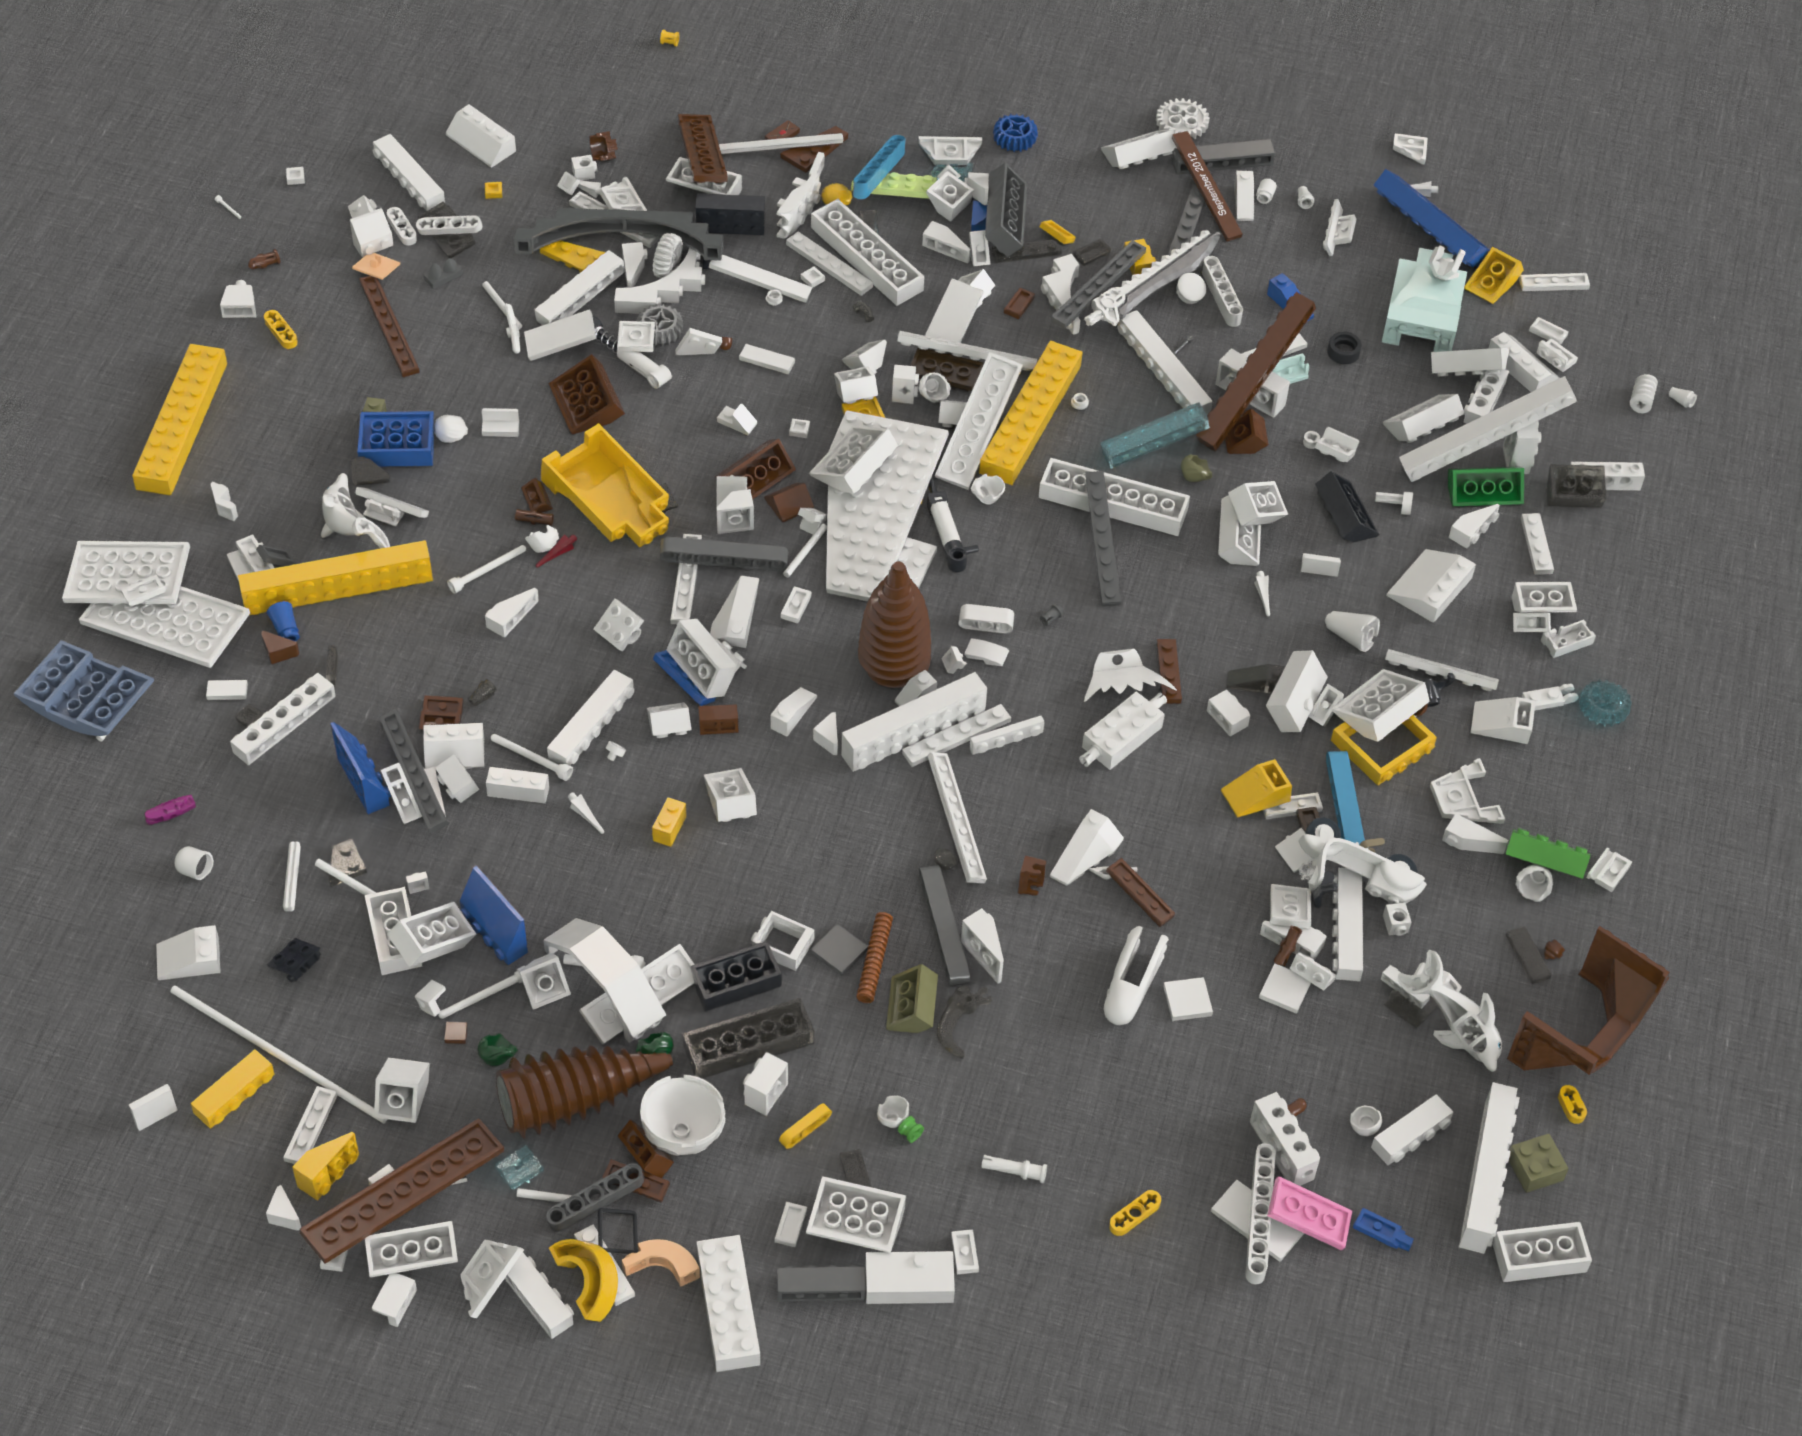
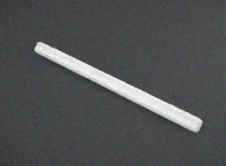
M838 133L719 144L721 154L839 144L843 143V135Z

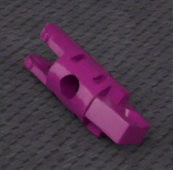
M192 795L169 800L150 810H146L144 813L147 825H154L162 821L165 822L196 807Z

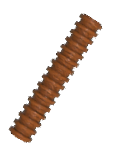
M879 912L875 916L872 935L870 936L866 953L867 956L865 957L862 969V977L860 978L856 998L862 1003H872L876 994L875 991L893 917L885 912Z

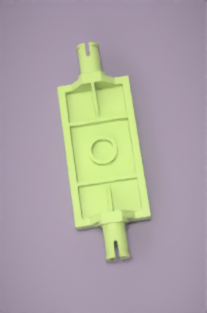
M895 172L888 173L871 194L930 199L926 191L937 181V177L930 175L916 176L915 174L902 175Z

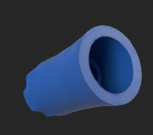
M283 601L270 606L267 610V615L273 623L277 635L296 642L300 636L292 604Z

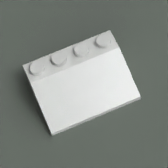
M852 426L809 474L841 492L856 493L860 490L863 483L870 479L873 472L882 465L883 461L893 453L898 444L889 429Z
M1425 549L1388 591L1386 596L1434 623L1472 579L1476 564L1461 555Z
M1383 669L1331 709L1333 713L1362 736L1378 742L1430 701L1425 682Z
M822 1176L806 1234L891 1253L905 1210L906 1195Z

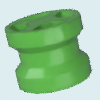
M912 1116L907 1117L898 1128V1132L901 1135H905L910 1143L916 1141L924 1131V1127L921 1124H917Z

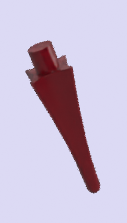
M564 534L557 544L535 566L538 568L561 554L574 549L573 543L577 541V537L574 534L570 537Z

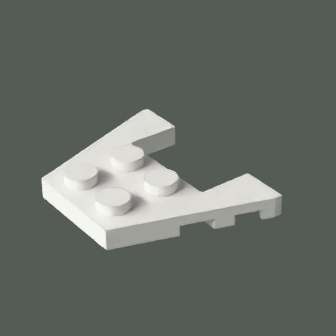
M1480 758L1474 760L1468 766L1460 767V770L1454 773L1450 772L1431 782L1430 788L1442 818L1452 819L1457 813L1470 821L1504 823L1505 818L1500 805L1479 807L1468 780L1485 777L1486 771Z

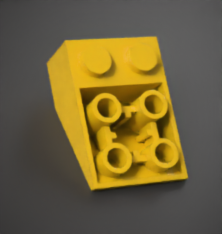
M1274 759L1257 764L1223 787L1221 792L1238 818L1291 802L1292 785Z
M350 1132L306 1151L292 1167L297 1187L317 1201L322 1195H326L331 1185L343 1176L345 1169L358 1159L359 1151L355 1133Z

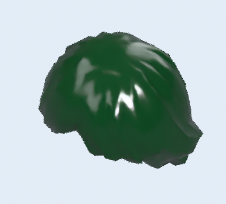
M665 1032L652 1033L649 1037L638 1040L636 1053L640 1051L643 1054H671L674 1046L673 1038Z
M497 1033L496 1035L489 1034L481 1038L477 1051L479 1057L491 1067H497L504 1064L511 1057H514L518 1049L507 1041L501 1033Z

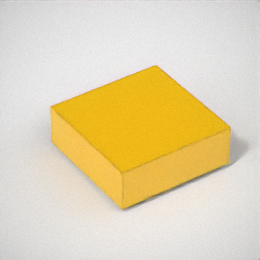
M502 182L485 183V198H503Z

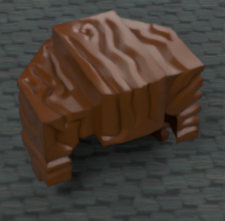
M610 131L589 136L593 161L616 159L617 142L616 139H611Z

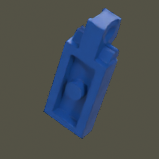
M1362 1208L1353 1225L1354 1229L1396 1249L1399 1247L1409 1252L1414 1239L1405 1235V1231L1401 1229L1402 1226L1365 1208Z

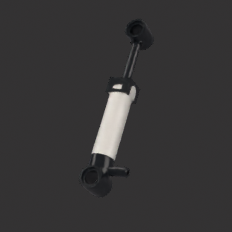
M931 477L928 484L930 493L927 494V508L930 515L934 518L948 558L949 569L953 572H962L966 569L967 554L978 552L979 547L978 545L962 546L948 507L946 492H937L934 480Z

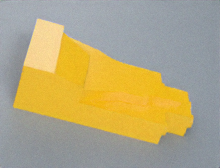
M599 423L584 432V443L561 457L555 450L542 459L541 481L554 495L559 492L569 498L610 542L622 538L626 533L640 548L644 544H649L655 537L663 535L668 530L669 518L662 511L668 506L669 494Z

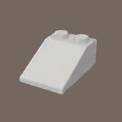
M742 768L704 774L707 791L718 822H728L736 818H749L750 816L757 815L755 793Z
M981 908L963 920L961 943L999 984L1002 980L1004 959L994 919Z
M215 925L193 928L156 944L158 980L220 973L219 937Z

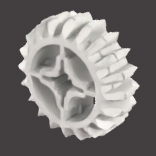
M666 233L660 238L652 265L654 276L661 279L680 265L683 242L680 236Z

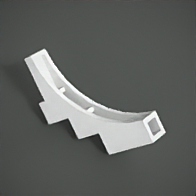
M689 247L683 262L667 276L643 286L616 288L614 299L615 313L639 314V312H643L644 308L648 309L649 306L655 307L656 304L661 306V302L679 303V298L683 296V291L701 292L702 285H705V274H702L700 262H697V260H701V254Z

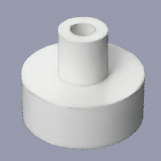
M609 741L606 749L610 751L607 758L612 761L615 760L617 755L623 757L626 749L612 741Z

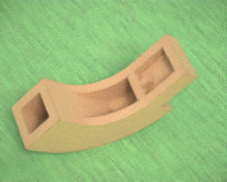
M655 1239L638 1243V1252L630 1253L622 1259V1270L625 1276H629L649 1266H663L674 1274L680 1287L700 1278V1268L691 1253L681 1245L668 1240Z

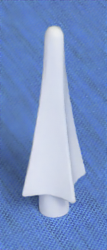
M580 180L577 187L597 198L598 194H600L601 183Z
M1431 181L1411 185L1423 196L1431 197V193H1438V186H1431Z
M1259 571L1256 573L1257 580L1254 584L1262 600L1266 616H1270L1269 575L1264 576V572Z
M574 792L569 794L568 799L572 803L570 808L603 834V828L593 816L583 796L580 794L577 797Z

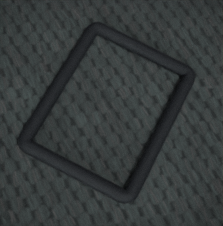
M600 1208L598 1210V1245L603 1248L602 1212L633 1215L634 1250L604 1249L610 1253H637V1213L632 1210Z

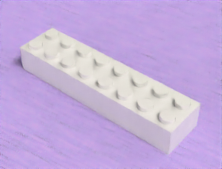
M839 199L811 213V228L863 276L871 280L873 285L896 306L924 291V275Z
M1050 458L1040 482L1039 498L1090 512L1085 472L1097 470ZM1104 472L1110 518L1175 536L1179 535L1188 511L1189 495Z
M976 672L844 731L842 732L841 756L854 772L858 769H864L871 763L881 761L884 757L896 754L910 745L984 712L987 687Z
M1492 1082L1485 1101L1459 1248L1484 1254L1487 1246L1491 1247L1493 1237L1496 1235L1498 1226L1496 1219L1499 1217L1501 1209L1499 1202L1504 1192L1502 1184L1507 1174L1505 1167L1510 1157L1508 1149L1513 1139L1512 1127H1514L1517 1115H1515V1110L1518 1108L1520 1097L1516 1096L1517 1088Z

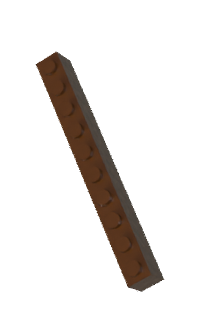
M1298 292L1289 297L1286 303L1287 306L1278 313L1275 323L1268 327L1266 336L1259 340L1256 350L1248 356L1245 366L1238 370L1236 379L1229 383L1226 393L1218 399L1215 409L1208 413L1205 423L1197 429L1196 437L1198 442L1215 452L1218 450L1315 311L1314 301Z

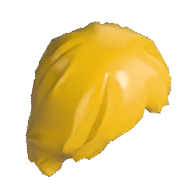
M832 183L822 190L821 197L826 205L836 199H839L844 205H849L852 200V193L843 184Z

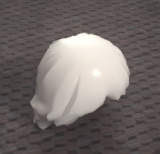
M928 373L919 381L918 389L920 394L927 400L936 403L947 399L951 388L947 379L941 374Z
M443 415L437 418L434 423V434L444 443L459 441L468 433V428L460 416Z
M1538 864L1529 865L1520 871L1516 877L1515 885L1519 893L1526 899L1541 902L1552 891V874L1544 866Z

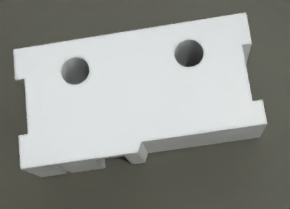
M1581 620L1565 627L1560 626L1558 634H1556V629H1552L1551 632H1544L1541 642L1550 650L1551 656L1556 658L1593 644L1596 635L1588 629L1586 622Z

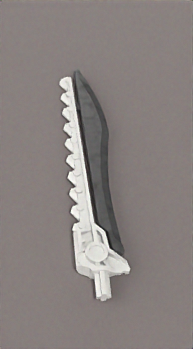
M1208 230L1201 231L1200 237H1191L1190 243H1181V249H1173L1170 256H1162L1161 262H1152L1151 268H1143L1141 274L1132 275L1131 281H1122L1121 287H1113L1092 300L1091 306L1094 312L1084 318L1086 325L1092 326L1099 320H1104L1116 326L1119 318H1125L1126 314L1151 294L1179 279L1183 274L1192 273L1200 267L1204 259L1214 250L1221 233L1216 232L1210 236L1211 233Z

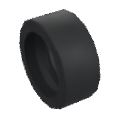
M1338 332L1330 337L1327 353L1336 363L1351 364L1359 359L1362 343L1353 333ZM1338 344H1346L1351 346L1354 350L1351 352H1343L1338 350L1335 346Z

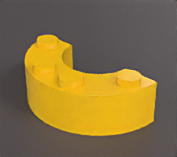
M566 1239L549 1247V1250L557 1266L568 1268L579 1266L583 1272L584 1288L580 1297L576 1300L583 1317L586 1320L601 1322L610 1312L617 1294L618 1274L613 1259L604 1248L594 1243Z

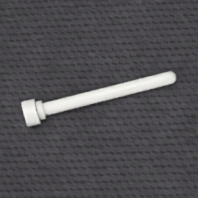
M521 545L461 578L454 577L448 580L449 589L456 594L462 590L464 584L524 553L526 547Z
M497 734L491 736L493 742L555 771L558 778L567 781L572 775L573 767L567 764L558 765Z
M525 966L516 969L517 971L514 972L513 976L441 1010L438 1014L439 1018L444 1019L517 982L519 984L523 983L519 971Z

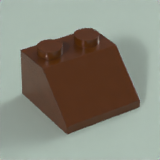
M1249 409L1241 415L1225 438L1227 453L1255 454L1269 445L1265 420L1253 409Z

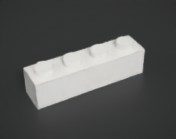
M1391 965L1382 972V981L1420 1010L1429 1002L1430 994H1411L1406 992L1398 982V974L1401 972Z

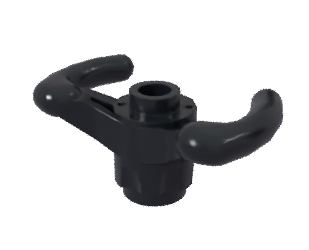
M1448 673L1447 679L1441 680L1438 683L1432 681V679L1422 681L1425 682L1430 701L1428 702V707L1440 704L1441 697L1439 692L1455 681L1453 673Z

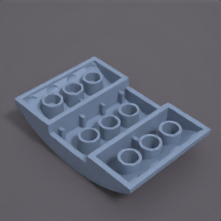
M61 640L15 691L14 696L40 715L65 728L87 735L105 736L112 731L154 682V678L123 665L121 668H117L93 658L91 652Z

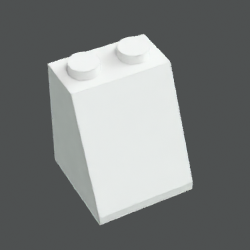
M388 1058L376 1078L374 1117L416 1123L429 1081V1063Z

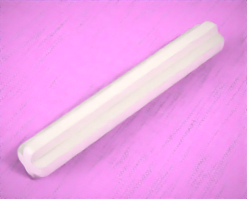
M297 841L289 843L283 908L286 912H292L295 908L301 847Z

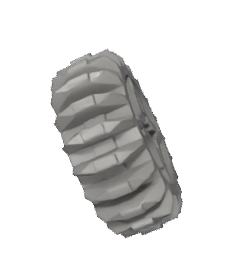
M656 304L655 307L649 306L648 309L644 308L643 312H639L636 320L640 322H655V346L657 344H662L663 346L664 343L670 345L671 341L676 342V339L680 338L683 331V320L680 313L676 309H672L671 306L665 307L664 304L662 306Z

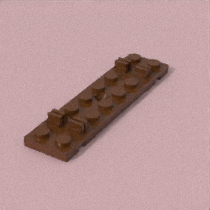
M678 114V124L693 181L698 183L728 182V174L725 170V163L714 124H712L711 115Z

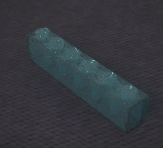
M1200 402L1164 417L1157 418L1147 424L1140 425L1135 429L1123 432L1118 436L1106 439L1100 443L1102 454L1111 469L1209 428V421Z

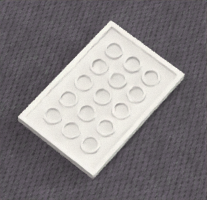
M78 541L62 599L64 603L128 604L121 590L157 575L164 586L165 592L138 604H176L190 549L189 542Z

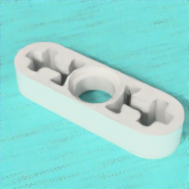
M398 207L389 208L387 210L388 222L401 242L408 246L415 244L417 241L416 232L402 210ZM402 224L406 225L404 228L397 227Z

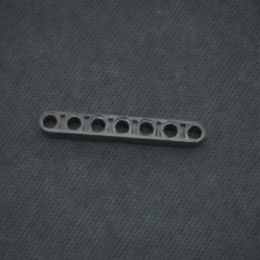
M665 537L661 539L660 558L666 562L783 571L788 567V550L782 546Z
M939 865L919 868V878L948 984L951 986L970 982L969 969L941 868Z

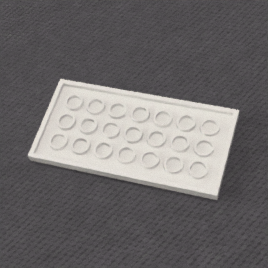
M180 586L176 604H136L130 607L128 604L91 603L79 618V621L82 625L211 668L247 619L250 611L248 608Z

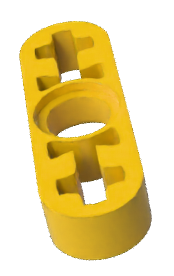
M276 310L265 312V324L280 344L286 349L296 347L298 343L297 336L280 313ZM280 327L285 328L283 331H277L276 329Z
M824 1103L820 1104L787 1129L780 1136L779 1142L786 1149L792 1148L830 1118L832 1111Z
M1148 1190L1113 1215L1109 1224L1111 1233L1116 1236L1125 1235L1156 1212L1161 1204L1160 1194L1157 1191ZM1148 1198L1150 1200L1155 1199V1204L1152 1202L1147 1204ZM1131 1209H1138L1141 1215L1133 1217L1129 1211ZM1124 1221L1123 1228L1121 1226H1115L1116 1222L1120 1224Z

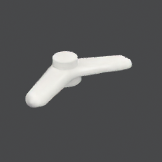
M506 303L504 308L509 324L506 331L508 338H511L513 352L518 354L520 352V333L512 306Z

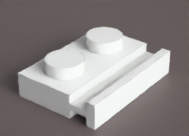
M1606 848L1588 873L1587 878L1595 880L1596 884L1612 892L1630 868L1632 861Z

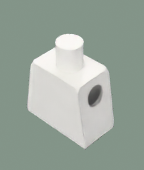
M238 280L236 285L226 286L220 303L223 318L256 317L252 286L246 285L244 280Z

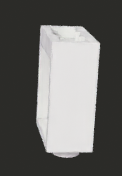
M771 911L768 917L763 918L760 930L753 934L751 938L752 946L765 942L773 928L799 938L790 955L770 946L778 964L796 971L814 942V929Z

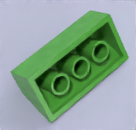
M1518 828V830L1513 829L1506 855L1583 879L1590 859V853H1587V849L1576 846L1574 849L1568 847V843L1557 840L1555 843L1549 841L1547 836L1537 834L1536 837L1529 835L1528 830Z

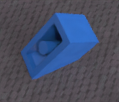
M973 201L971 232L986 230L987 205H983L979 201Z

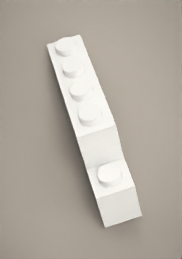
M1072 254L1053 259L1052 274L1043 276L1041 291L1047 296L1050 305L1054 306L1056 311L1071 298L1070 289L1074 279L1079 274V263ZM1079 317L1066 327L1073 335L1079 333Z

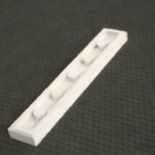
M580 191L569 200V205L574 208L609 209L603 203ZM620 232L637 242H642L648 248H651L660 239L659 236Z
M722 255L721 261L711 260L709 264L711 269L769 290H778L785 296L805 303L812 290V287L725 255Z
M683 534V538L702 540V535ZM679 563L671 624L677 625L679 620H689L691 618L698 564Z

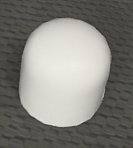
M187 846L180 849L174 863L179 873L202 880L211 872L214 860L210 852ZM206 855L207 860L204 870L201 874L196 875L197 864L201 857Z

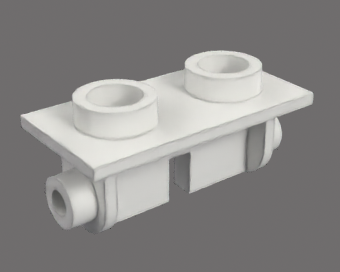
M367 499L365 501L367 509L363 515L395 527L405 514L398 508L383 505L374 501V499Z

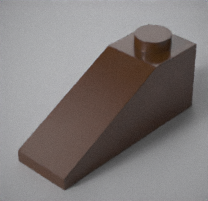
M630 1119L618 1134L620 1140L644 1171L662 1178L674 1163L668 1153L659 1150L657 1146L648 1140L644 1130L633 1120Z

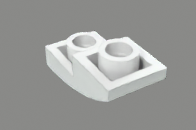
M971 638L964 654L967 658L984 660L987 665L1003 666L1009 650L991 642Z

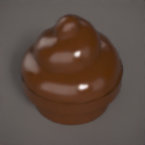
M1553 939L1551 942L1548 941L1546 943L1544 957L1545 959H1560L1565 949L1557 940Z

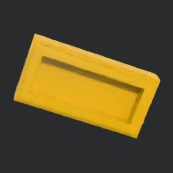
M1052 220L1043 221L1039 226L1063 244L1074 243L1076 237Z

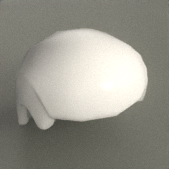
M898 1095L888 1096L884 1104H879L878 1120L884 1126L890 1128L899 1127L909 1117L908 1101Z
M1366 1105L1356 1108L1350 1115V1123L1353 1130L1362 1136H1371L1377 1133L1382 1125L1380 1111Z

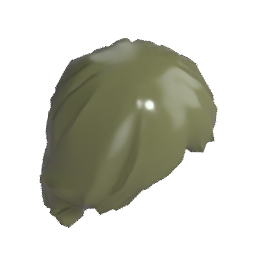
M1190 454L1182 460L1181 472L1187 481L1200 482L1213 477L1206 459H1200L1198 455Z

